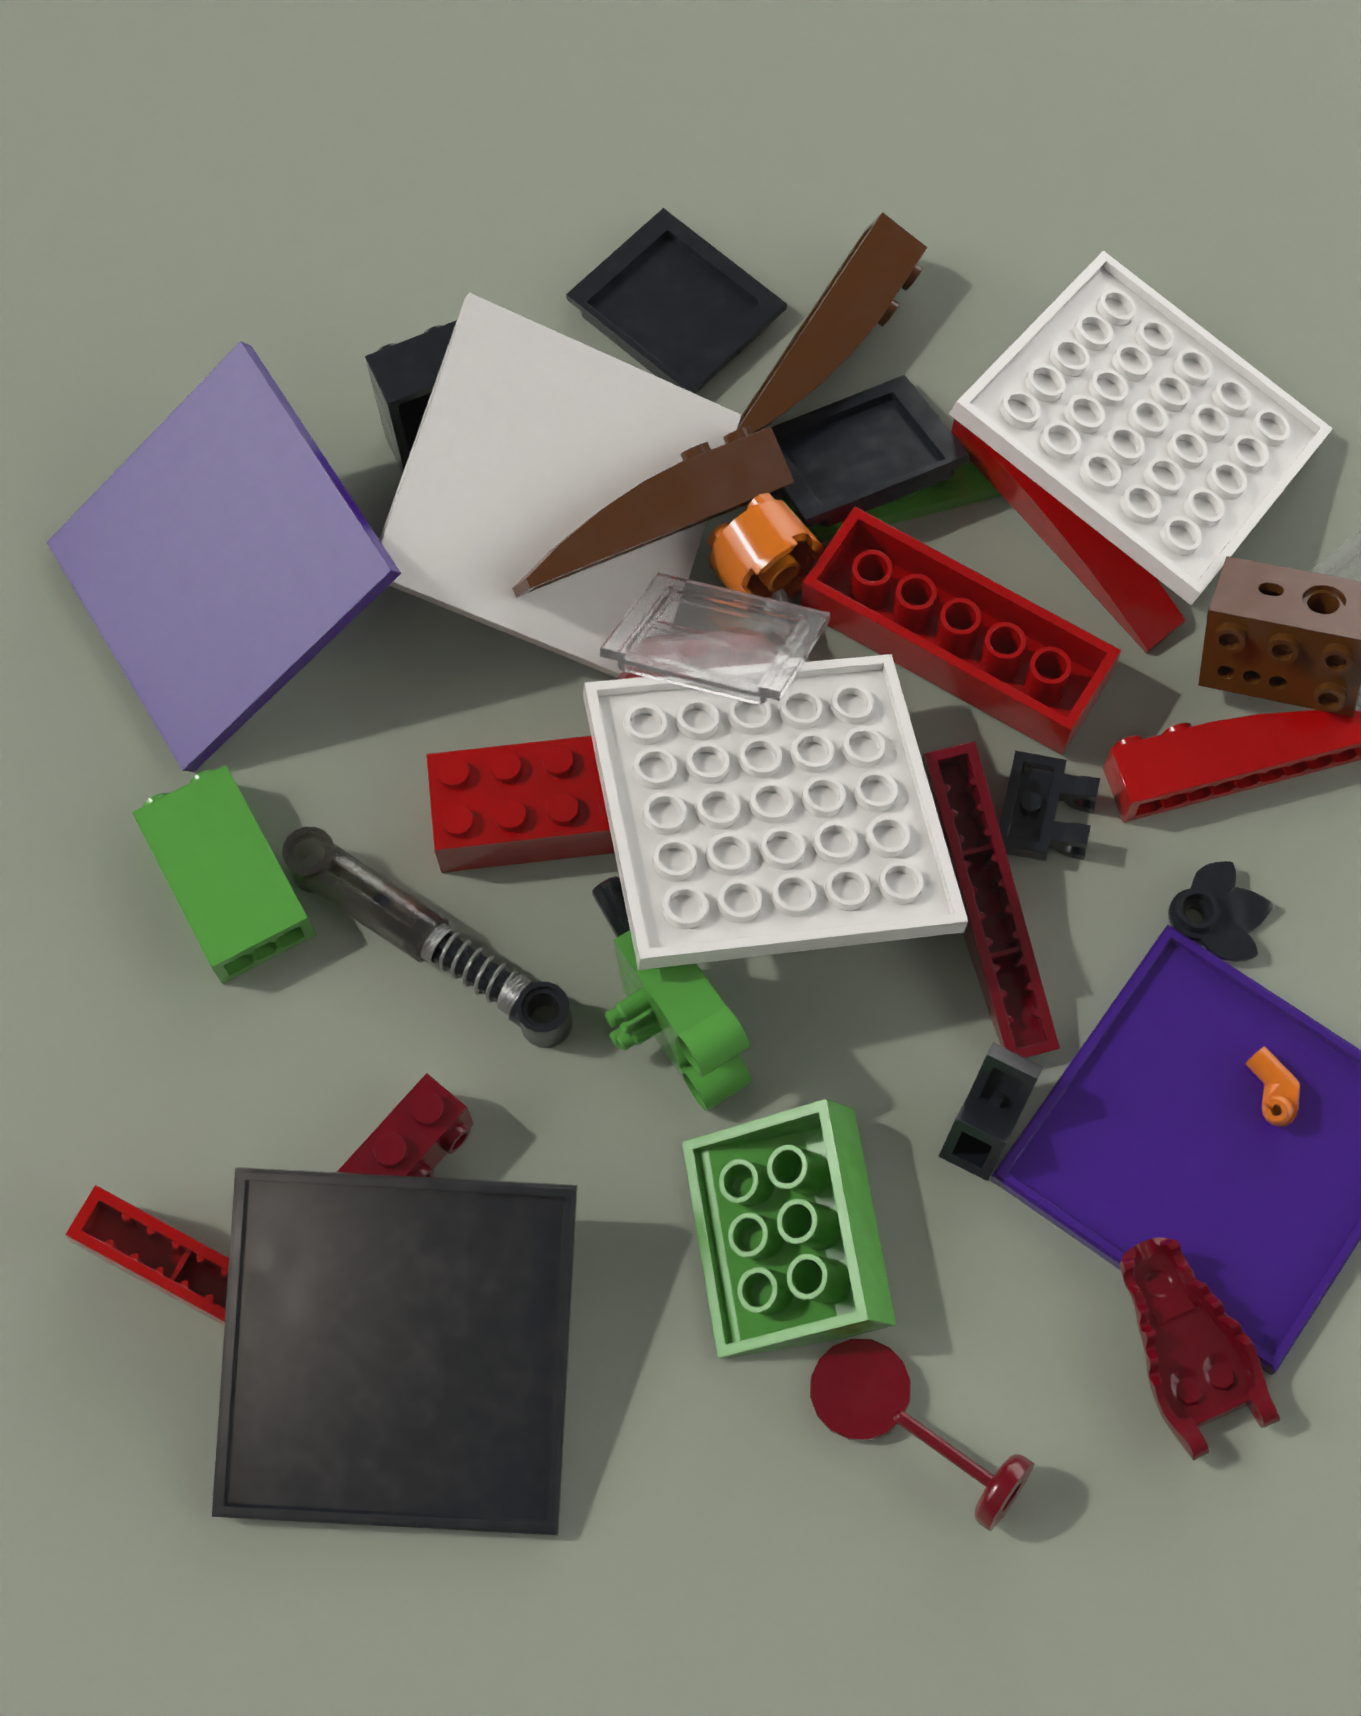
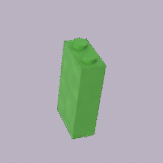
M226 765L216 770L208 769L195 775L189 784L171 793L154 795L145 801L141 808L132 812L211 968L222 984L316 936L305 911Z

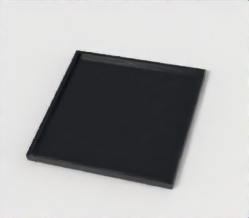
M247 1167L235 1168L212 1517L558 1535L578 1185Z

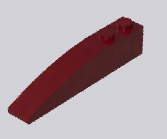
M976 741L926 752L921 757L968 919L967 926L963 932L1000 1045L1024 1058L1059 1050L1060 1045Z

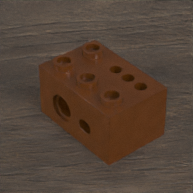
M1226 556L1208 609L1198 686L1354 717L1361 692V581Z

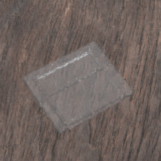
M658 572L600 647V657L618 661V668L624 672L753 704L765 703L768 698L780 701L830 622V613Z

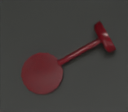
M849 1339L833 1345L819 1358L811 1375L810 1398L817 1417L831 1432L848 1440L870 1441L888 1434L895 1426L900 1425L984 1485L986 1488L976 1505L974 1516L976 1521L989 1531H992L1004 1517L1034 1468L1035 1463L1021 1454H1014L993 1475L906 1413L911 1400V1380L904 1362L890 1347L875 1340Z

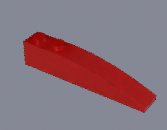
M954 419L951 432L969 453L970 461L1146 654L1185 622V618L1155 576Z
M1320 710L1255 714L1207 722L1192 726L1191 723H1180L1169 727L1161 735L1143 739L1140 735H1135L1118 741L1111 747L1103 770L1121 819L1125 823L1360 761L1361 711H1355L1354 717Z
M95 1185L65 1234L69 1242L225 1326L229 1258Z

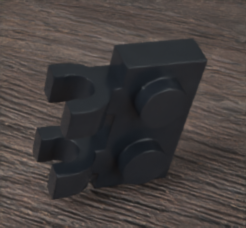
M1015 750L999 824L1006 854L1046 861L1050 847L1055 848L1065 856L1084 860L1091 825L1055 821L1059 801L1065 802L1075 810L1094 814L1100 778L1064 774L1067 760Z

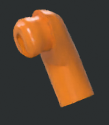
M1264 1046L1245 1064L1264 1083L1262 1113L1266 1121L1279 1127L1287 1126L1293 1122L1298 1113L1300 1083Z

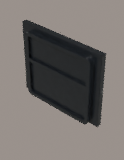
M662 208L566 294L567 300L581 311V315L586 321L652 374L694 394L736 355L740 354L749 343L787 309L786 302L665 208Z
M905 375L771 427L794 480V483L782 491L807 527L817 523L825 527L832 526L846 520L854 507L867 512L947 480L953 476L954 468L970 462L969 453Z

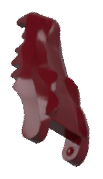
M1157 1237L1140 1242L1126 1251L1119 1266L1124 1284L1135 1306L1138 1328L1146 1357L1150 1387L1163 1420L1194 1461L1209 1453L1208 1445L1199 1428L1245 1406L1248 1407L1261 1428L1279 1422L1281 1419L1267 1389L1262 1366L1253 1342L1245 1334L1240 1323L1226 1314L1220 1299L1211 1292L1204 1282L1197 1280L1194 1276L1192 1268L1182 1253L1180 1243L1176 1239Z

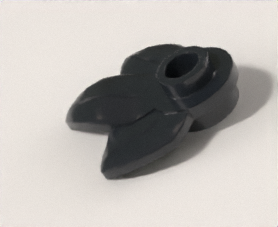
M1233 862L1209 863L1196 872L1190 889L1179 892L1171 901L1168 908L1170 925L1191 940H1200L1208 951L1222 960L1232 962L1251 960L1258 955V950L1249 933L1262 924L1272 910L1273 903L1256 892L1235 887L1236 869ZM1189 909L1197 910L1202 915L1203 921L1199 923L1190 921L1186 917L1185 911Z

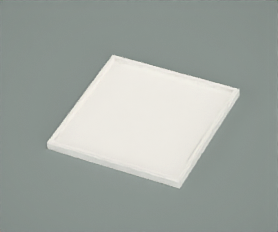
M469 293L464 299L380 537V542L401 572L389 586L618 678L646 639L670 636L707 522L516 598L512 588L551 549L601 509L643 481L682 462L683 460L680 455L682 452L705 442H708L711 449L724 445L723 437L737 430L741 414Z

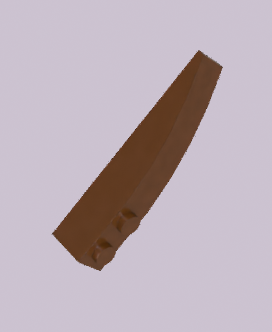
M882 212L864 230L742 413L737 430L750 425L753 433L769 427L826 380L856 350L877 323L883 327L899 306V303L894 300L901 288L905 291L908 290L920 275L923 267L918 264V261L926 251L927 246Z
M749 425L724 436L725 444L711 449L708 442H705L680 454L682 462L643 481L601 509L551 549L512 588L516 598L749 505L759 494L769 493L774 495L794 483L771 426L753 433Z

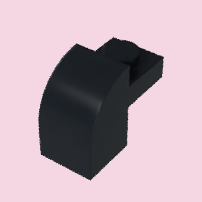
M993 1042L938 1157L988 1181L1027 1103L1043 1066Z

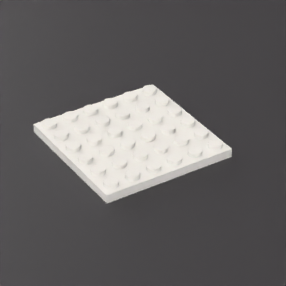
M1105 251L1099 254L956 401L949 413L959 423L1190 605L1193 604L1223 567L1226 556H1232L1333 429Z
M892 654L584 683L583 697L638 970L955 934L965 931L968 923L967 915Z

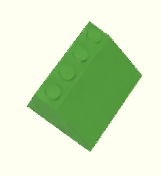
M823 1099L682 1142L717 1357L719 1359L838 1340L896 1326L855 1109L829 1099Z

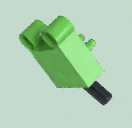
M615 876L599 883L592 890V895L617 937L613 941L623 991L627 996L617 1002L614 1008L605 1013V1018L611 1027L620 1025L618 1029L610 1033L609 1037L615 1047L626 1051L634 1045H640L654 1036L685 1081L698 1104L704 1111L708 1112L753 1083L747 1067L739 1056L740 1053L750 1048L749 1039L735 1015L722 1001L697 963L638 970L620 878Z

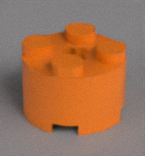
M769 493L756 496L749 503L745 512L741 513L730 524L723 523L717 526L707 539V544L712 549L709 555L710 568L751 614H756L759 606L771 602L772 594L781 588L786 591L787 597L790 596L793 599L802 591V582L807 576L805 573L811 567L813 561L817 562L824 552V546L783 500H775Z

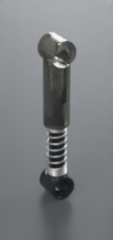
M305 826L295 830L287 837L283 844L282 856L294 883L301 890L318 894L419 963L425 960L430 964L439 963L440 971L450 970L452 979L462 978L464 987L474 986L476 995L485 994L488 1003L497 1002L498 1009L503 1013L505 1012L509 1016V1020L521 1028L523 1036L531 1044L540 1048H551L561 1044L569 1036L572 1029L570 1003L566 993L558 985L551 982H537L536 980L530 982L522 974L518 975L517 971L509 973L505 970V963L499 966L494 963L493 955L487 958L482 955V948L475 950L470 947L471 940L461 941L459 939V932L454 933V929L450 928L449 920L334 844L332 838L325 830ZM320 853L324 855L322 861L315 866L304 867L301 865L302 861L310 854ZM543 1006H550L558 1011L556 1018L546 1024H539L531 1019L533 1012Z

